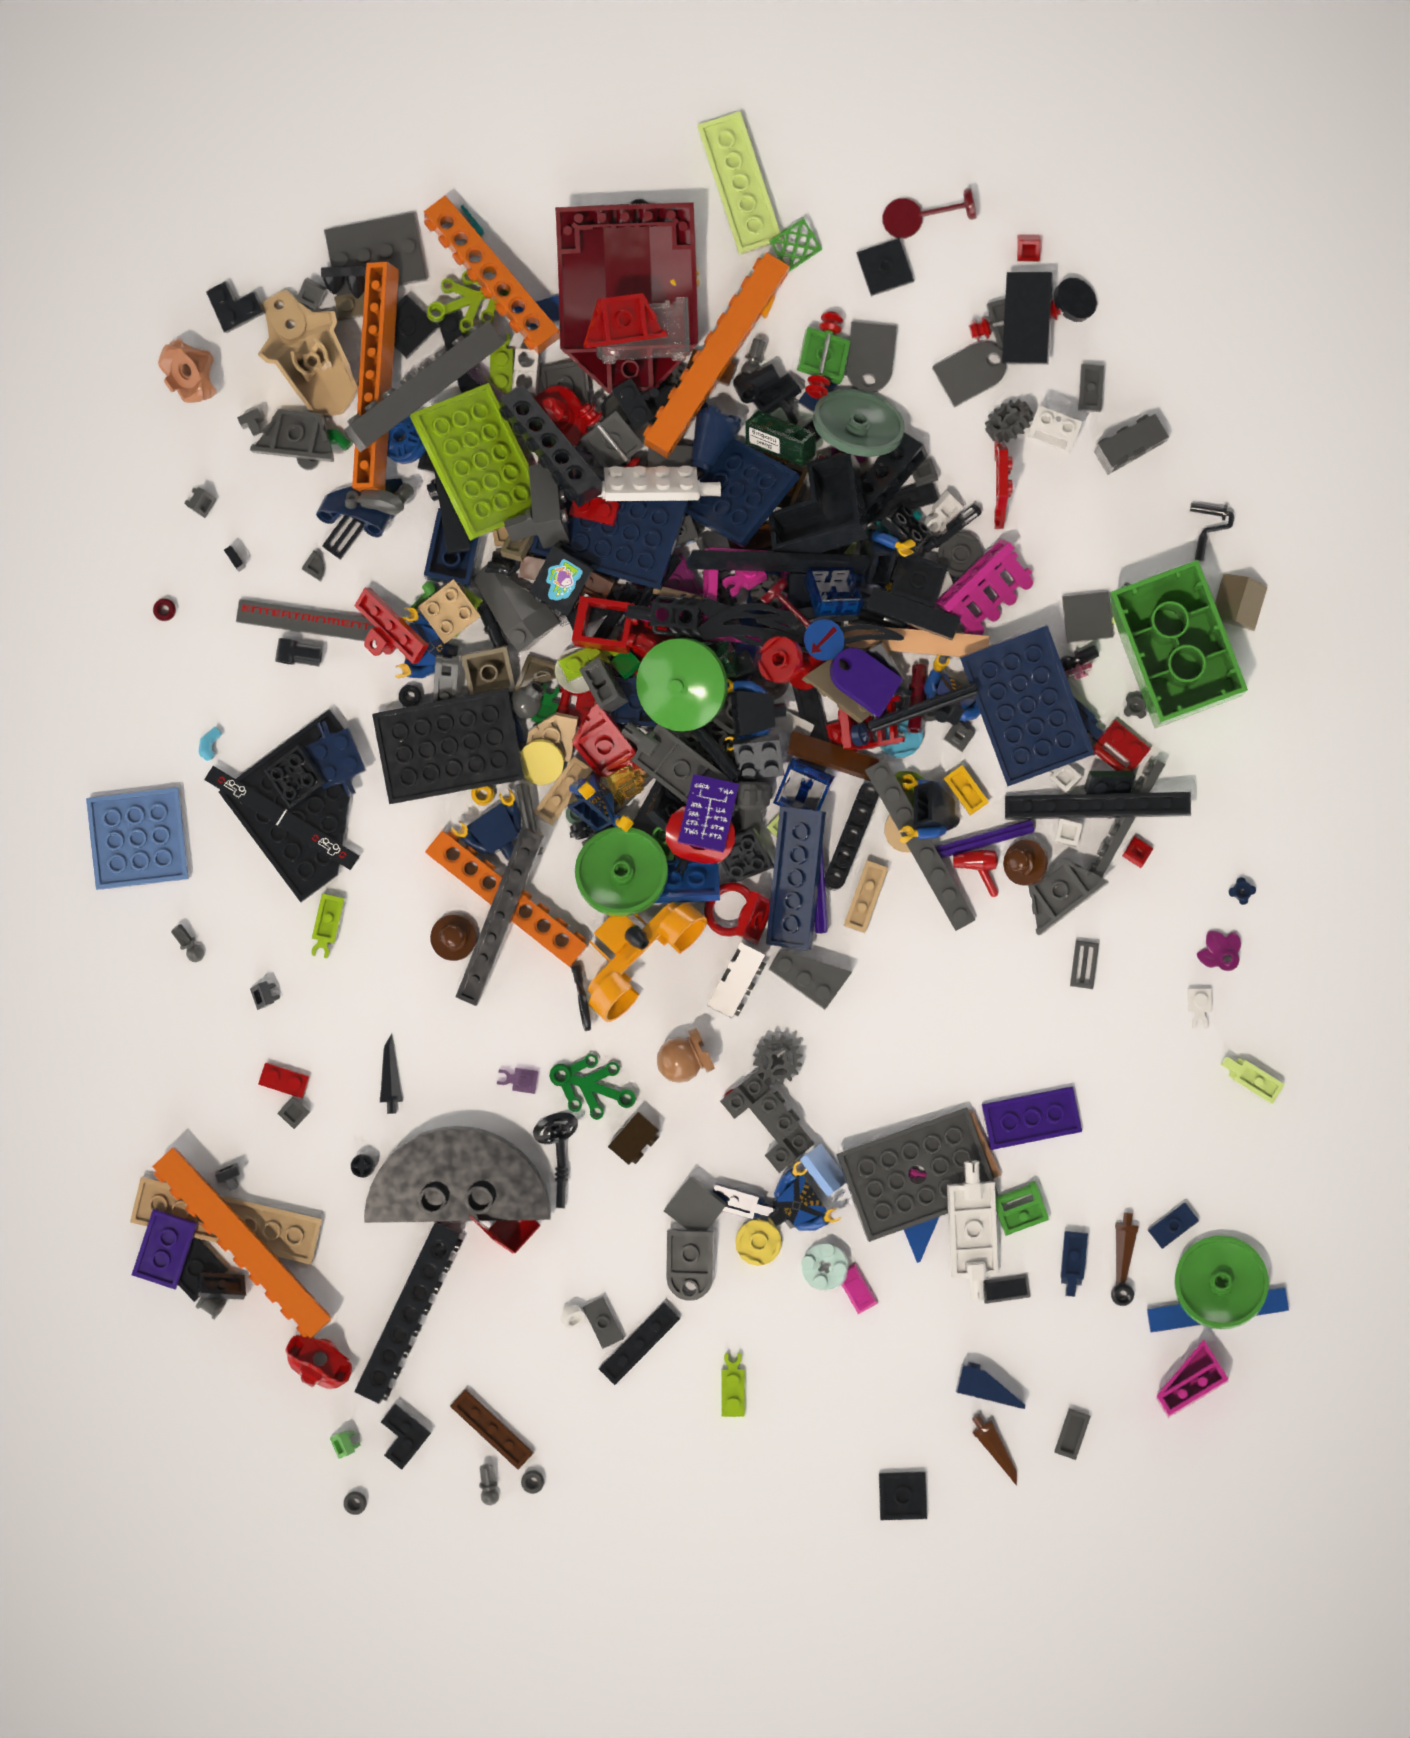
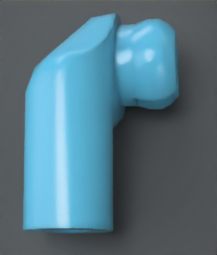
M216 726L202 736L199 742L198 753L206 761L214 758L215 753L212 750V743L222 736V733Z

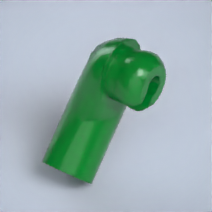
M327 429L331 444H338L344 451H347L353 443L339 429Z

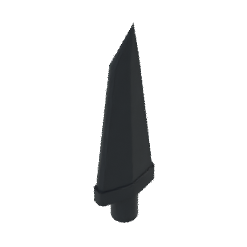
M392 1033L383 1049L379 1097L380 1103H387V1114H396V1102H403Z

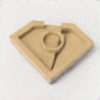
M558 712L552 714L529 730L526 745L532 740H549L558 749L560 748L564 761L570 762L574 746L572 739L576 733L579 717Z

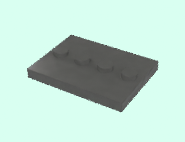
M414 212L324 230L331 267L366 266V263L388 262L399 269L398 286L427 280ZM344 276L341 289L336 293L337 296L351 293L347 285L346 276Z

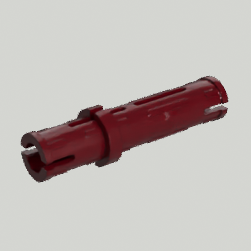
M924 664L912 665V679L909 684V690L913 694L910 696L909 706L924 701V685L926 683L927 666ZM923 715L908 720V732H922Z

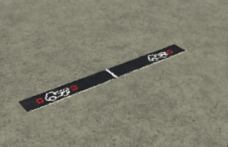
M214 765L206 775L205 781L350 871L358 860V854Z

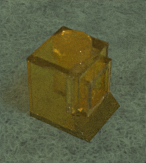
M631 765L606 776L613 797L621 806H623L626 799L628 800L645 790L643 787L645 779L640 770L635 771Z

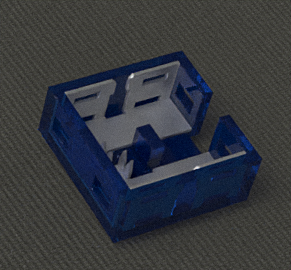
M852 567L808 569L804 584L815 616L859 615L864 603L859 588L855 589L852 599L849 597L856 584Z
M792 758L773 803L778 806L792 807L796 800L803 803L801 807L803 809L821 811L835 776Z

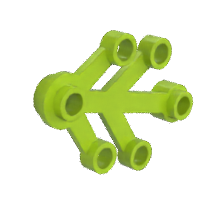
M466 271L463 272L462 282L464 285L471 286L476 284L480 286L477 281L466 280ZM445 278L441 282L442 292L445 294L453 292L464 297L445 305L440 302H432L427 308V317L432 322H440L446 314L469 306L465 317L460 321L459 329L465 334L470 333L469 329L473 327V320L480 303L487 298L482 294L481 290L475 291L455 283L450 278ZM449 283L452 287L447 289L444 287V284ZM503 290L498 294L501 296H507L510 292L508 290ZM491 298L486 310L481 313L480 321L482 324H485L487 321H490L492 324L494 321L495 303ZM437 311L440 313V316L435 317L432 313ZM490 315L491 319L485 320L483 316ZM468 323L470 327L464 328L462 324Z

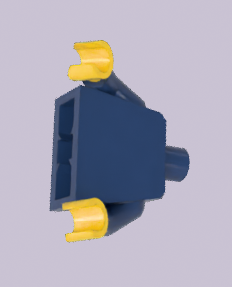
M508 789L510 792L508 798H503L502 794H499L502 803L467 826L462 821H458L462 825L461 829L456 831L451 827L452 832L475 851L481 854L491 853L492 856L501 851L506 860L509 861L514 849L512 843L518 839V833L522 828L521 812L511 789Z

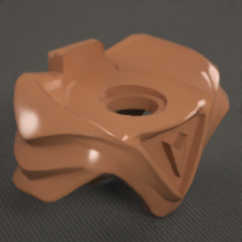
M180 337L163 346L158 359V366L167 376L164 379V383L170 392L177 391L182 401L186 403L211 399L217 393L209 379L210 369L214 362V357L209 351L191 347L183 343Z

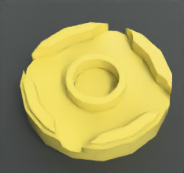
M544 739L532 740L521 750L525 778L529 782L537 785H546L554 782L561 775L565 761L562 751L553 742Z
M761 1219L751 1220L744 1224L737 1232L735 1240L736 1250L741 1259L755 1266L767 1265L775 1260L780 1253L782 1245L781 1236L777 1228H774L770 1222Z

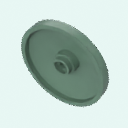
M840 389L829 392L818 400L813 413L814 427L828 444L843 452L857 456L874 457L892 452L900 445L905 431L903 417L895 406L876 394L857 389Z

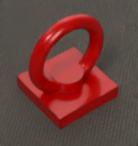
M728 882L719 885L720 896L726 892L735 891L743 895L746 899V904L739 913L738 925L728 928L718 924L714 918L713 908L716 901H706L704 916L707 918L708 926L712 931L721 936H739L749 943L758 946L768 921L770 900L760 893L750 891L749 888L740 883Z

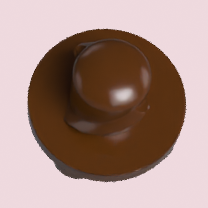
M1026 839L1012 844L1006 851L1003 860L1006 876L1010 881L1021 886H1030L1041 882L1048 867L1046 849L1039 843Z
M447 915L440 918L434 924L430 934L431 946L435 953L449 961L465 959L472 953L477 941L474 926L468 919L460 915Z

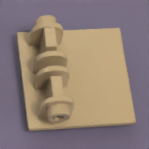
M454 579L418 606L444 644L481 617L464 594L466 593L465 589L461 585L459 586Z

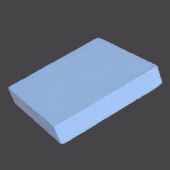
M821 1143L800 1159L826 1196L829 1197L846 1183L842 1170Z

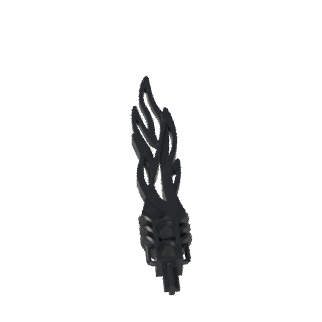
M681 594L679 597L659 595L655 598V602L650 603V607L627 605L626 618L649 621L648 626H652L655 634L674 636L675 638H697L702 643H706L705 641L731 636L741 642L757 647H762L773 637H787L797 643L804 644V632L807 629L805 625L799 631L781 625L797 623L800 620L790 610H780L763 603H746L731 607L709 599L710 596L695 599L698 595L685 598L684 596L687 594ZM660 600H669V601H673V602H672V603H661V602H659V601H660ZM815 607L797 609L806 619L822 616H838L828 619L833 622L859 619L858 616L850 613L846 614V612L829 611L828 614H825L828 611L818 612L815 611ZM658 609L667 611L668 618L666 621H659L656 618L655 613ZM699 609L709 619L696 629ZM757 610L775 614H752L745 611ZM681 611H686L690 614L691 620L688 624L680 622L679 613ZM739 618H755L754 621L770 628L739 624L723 625V623ZM858 624L840 627L843 633L862 629L884 633L844 638L842 651L849 648L846 644L857 641L904 640V637L899 633L876 625ZM657 627L667 628L669 631L657 630ZM745 636L759 638L761 642L754 641ZM800 646L802 652L808 653L805 647Z

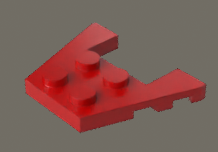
M995 440L996 506L994 508V529H1004L1008 497H1011L1013 490V481L1008 479V475H1011L1013 458L1008 456V448L1004 440L1001 443Z

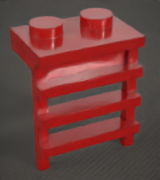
M900 696L891 698L887 705V714L896 711L895 702L901 701ZM839 708L838 719L841 724L840 741L843 749L863 751L865 749H875L876 747H885L905 742V737L898 738L897 724L889 727V740H886L885 729L877 731L878 742H874L873 732L870 731L868 722L872 720V717L869 716L862 721L866 724L869 731V743L864 746H856L851 739V727L858 722Z

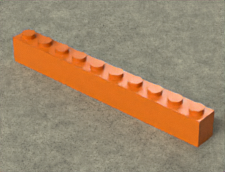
M767 252L763 258L758 257L752 268L754 272L750 277L747 275L740 286L743 289L739 295H733L728 304L730 306L726 314L723 312L716 322L718 327L714 332L710 331L705 338V347L702 351L697 350L692 359L693 365L690 369L686 368L680 377L682 382L678 388L674 386L667 397L669 402L666 406L662 405L655 415L657 420L653 425L649 424L644 431L645 446L663 457L669 458L699 409H701L767 305L788 276L789 265Z
M388 262L366 263L357 413L360 416L367 412L365 410L366 406L374 400L378 403L384 399L382 394L392 388L399 269ZM389 431L362 452L355 446L353 489L359 492L362 490L385 491Z
M172 1147L152 1166L156 1170L153 1173L161 1183L165 1181L171 1187L170 1193L177 1200L182 1199L187 1204L185 1209L191 1216H198L203 1221L201 1224L202 1228L209 1235L211 1233L215 1234L219 1239L217 1244L225 1252L229 1250L235 1256L232 1260L239 1268L245 1267L250 1272L248 1276L256 1286L262 1285L266 1290L264 1295L272 1303L277 1302L282 1307L280 1312L287 1320L293 1319L298 1324L296 1329L304 1338L307 1336L310 1339L313 1338L334 1319L176 1147Z

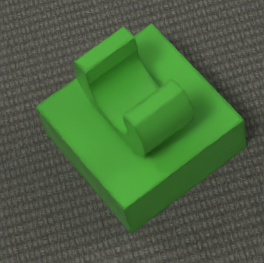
M344 1431L330 1437L338 1459L355 1453V1449L361 1445L360 1442L356 1444L351 1443L350 1437L356 1434L355 1431L348 1433Z

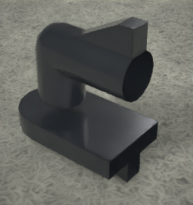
M493 551L492 561H488L485 572L509 575L511 572H517L520 569L521 561L502 557L501 552Z
M903 683L896 690L907 696H912L913 694L912 691L905 688ZM897 694L896 696H900L901 701L895 702L896 711L902 709L906 700L905 697Z

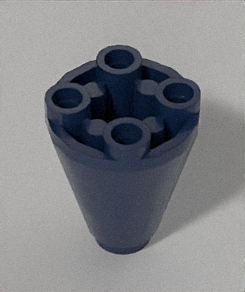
M708 405L707 409H699L695 422L691 467H696L700 472L708 473L709 469L713 468L739 432L741 419L733 415L726 416L721 413L719 408Z

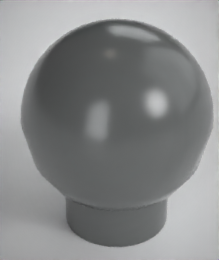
M530 681L526 687L516 690L510 698L513 713L523 719H529L537 715L542 706L541 697L545 693L544 688L540 684Z

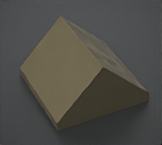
M1223 574L1215 600L1221 621L1255 631L1268 587L1250 577Z
M506 645L461 655L470 695L509 688V692L515 691V682Z

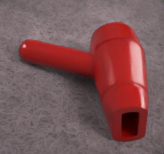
M977 850L953 855L954 868L978 870L990 896H998L999 892L988 870L996 869L998 865L996 851Z

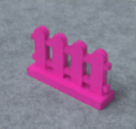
M1000 538L936 600V604L941 609L949 612V614L960 617L959 622L965 627L962 630L964 634L983 635L984 627L981 622L985 618L993 622L997 621L1000 618V611L997 607L1002 602L1009 606L1014 605L1017 601V596L1013 591L1018 586L1028 590L1033 585V579L1030 577L1033 572L1029 568L1024 570L1016 560L1019 555L1013 551L1015 548L1009 541ZM1003 570H1006L1014 580L1009 585L999 575ZM988 585L997 595L993 601L983 591ZM971 602L981 611L977 617L966 607Z

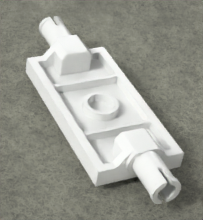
M690 466L604 467L602 494L598 497H602L606 501L699 500L700 496L721 497V483L700 482L697 479V468Z
M971 1160V1163L969 1161L964 1162L966 1182L947 1185L951 1277L967 1278L970 1281V1301L976 1302L978 1299L979 1301L985 1300L983 1280L989 1275H998L995 1182L979 1181V1161Z

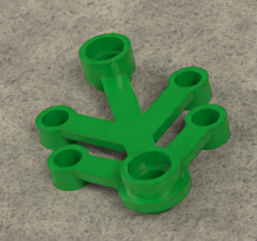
M593 1054L585 1056L583 1060L571 1066L565 1064L554 1065L549 1073L550 1080L554 1085L562 1087L568 1100V1108L572 1112H578L582 1108V1102L575 1097L570 1084L580 1087L590 1108V1116L594 1120L601 1119L604 1111L598 1106L592 1092L617 1100L618 1104L623 1108H630L635 1104L636 1097L631 1090L625 1089L620 1092L595 1083L608 1076H616L619 1073V1065L615 1062L608 1063L605 1068L584 1078L573 1074L587 1067H596L598 1059ZM588 1057L595 1059L594 1065H587L586 1060ZM610 1065L617 1067V1071L613 1074L608 1071ZM559 1071L565 1072L566 1076L562 1080L557 1078ZM626 1094L631 1097L629 1103L622 1101V1097ZM576 1100L579 1102L578 1109L571 1108L570 1104L572 1101ZM596 1108L601 1110L599 1117H594L592 1114Z

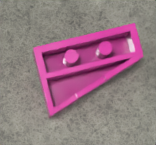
M1205 1340L1200 1343L1156 1396V1400L1168 1419L1229 1381Z

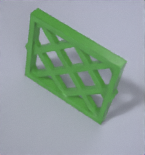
M801 218L768 240L780 261L785 263L783 256L791 257L789 272L822 250L804 218ZM802 225H805L808 234L800 233ZM798 226L797 232L791 231ZM789 234L796 235L794 243L787 242ZM783 235H785L784 241L777 240ZM799 236L807 237L805 245L798 244ZM810 238L814 240L816 247L808 246ZM775 243L783 244L781 252L777 250ZM786 245L793 246L792 254L784 253ZM797 247L804 248L802 256L795 255ZM807 249L814 250L808 255H806ZM794 258L801 259L793 264Z

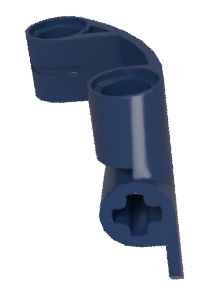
M386 479L385 491L394 494L402 485V479ZM352 486L327 494L316 512L317 518L326 524H333L340 514L365 522L363 526L364 531L376 538L383 535L390 519L394 517V515L375 509L364 508L361 506V503H358L354 509L346 508L345 500L349 491H356L358 496H361V492L353 489Z

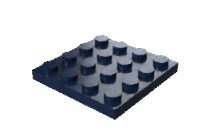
M734 438L713 468L709 469L708 473L701 472L697 477L700 482H720L721 497L700 496L699 500H685L689 502L685 515H690L693 520L744 548L800 476L792 469Z

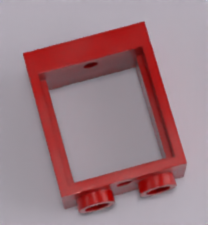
M580 596L572 635L574 646L629 654L630 647L635 645L636 634L633 633L634 625L639 623L637 619L626 618L622 641L588 637L586 633L591 607L627 612V605L635 604Z

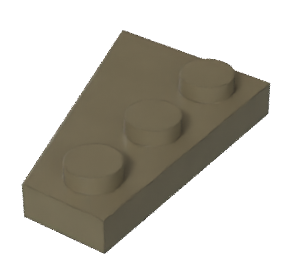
M827 660L802 678L804 682L810 683L817 688L821 695L827 696L834 701L838 708L858 723L872 715L870 711L841 692L834 685L830 677L832 660ZM839 660L840 668L848 670L849 666L844 660Z

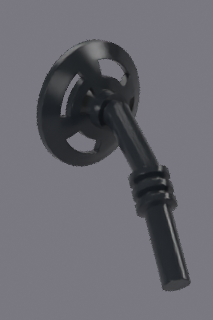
M566 1112L551 1114L543 1118L533 1129V1136L537 1142L541 1144H556L557 1167L555 1171L557 1172L555 1176L557 1178H554V1181L557 1182L556 1208L565 1209L566 1182L568 1181V1178H566L568 1173L566 1171H569V1168L566 1167L565 1140L572 1136L578 1128L577 1118L573 1114ZM557 1121H568L566 1124L554 1123ZM545 1127H547V1128L544 1130L543 1135H540L541 1131H542Z

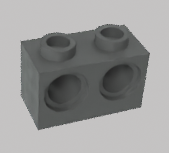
M598 657L580 669L600 709L611 713L629 702L608 662Z

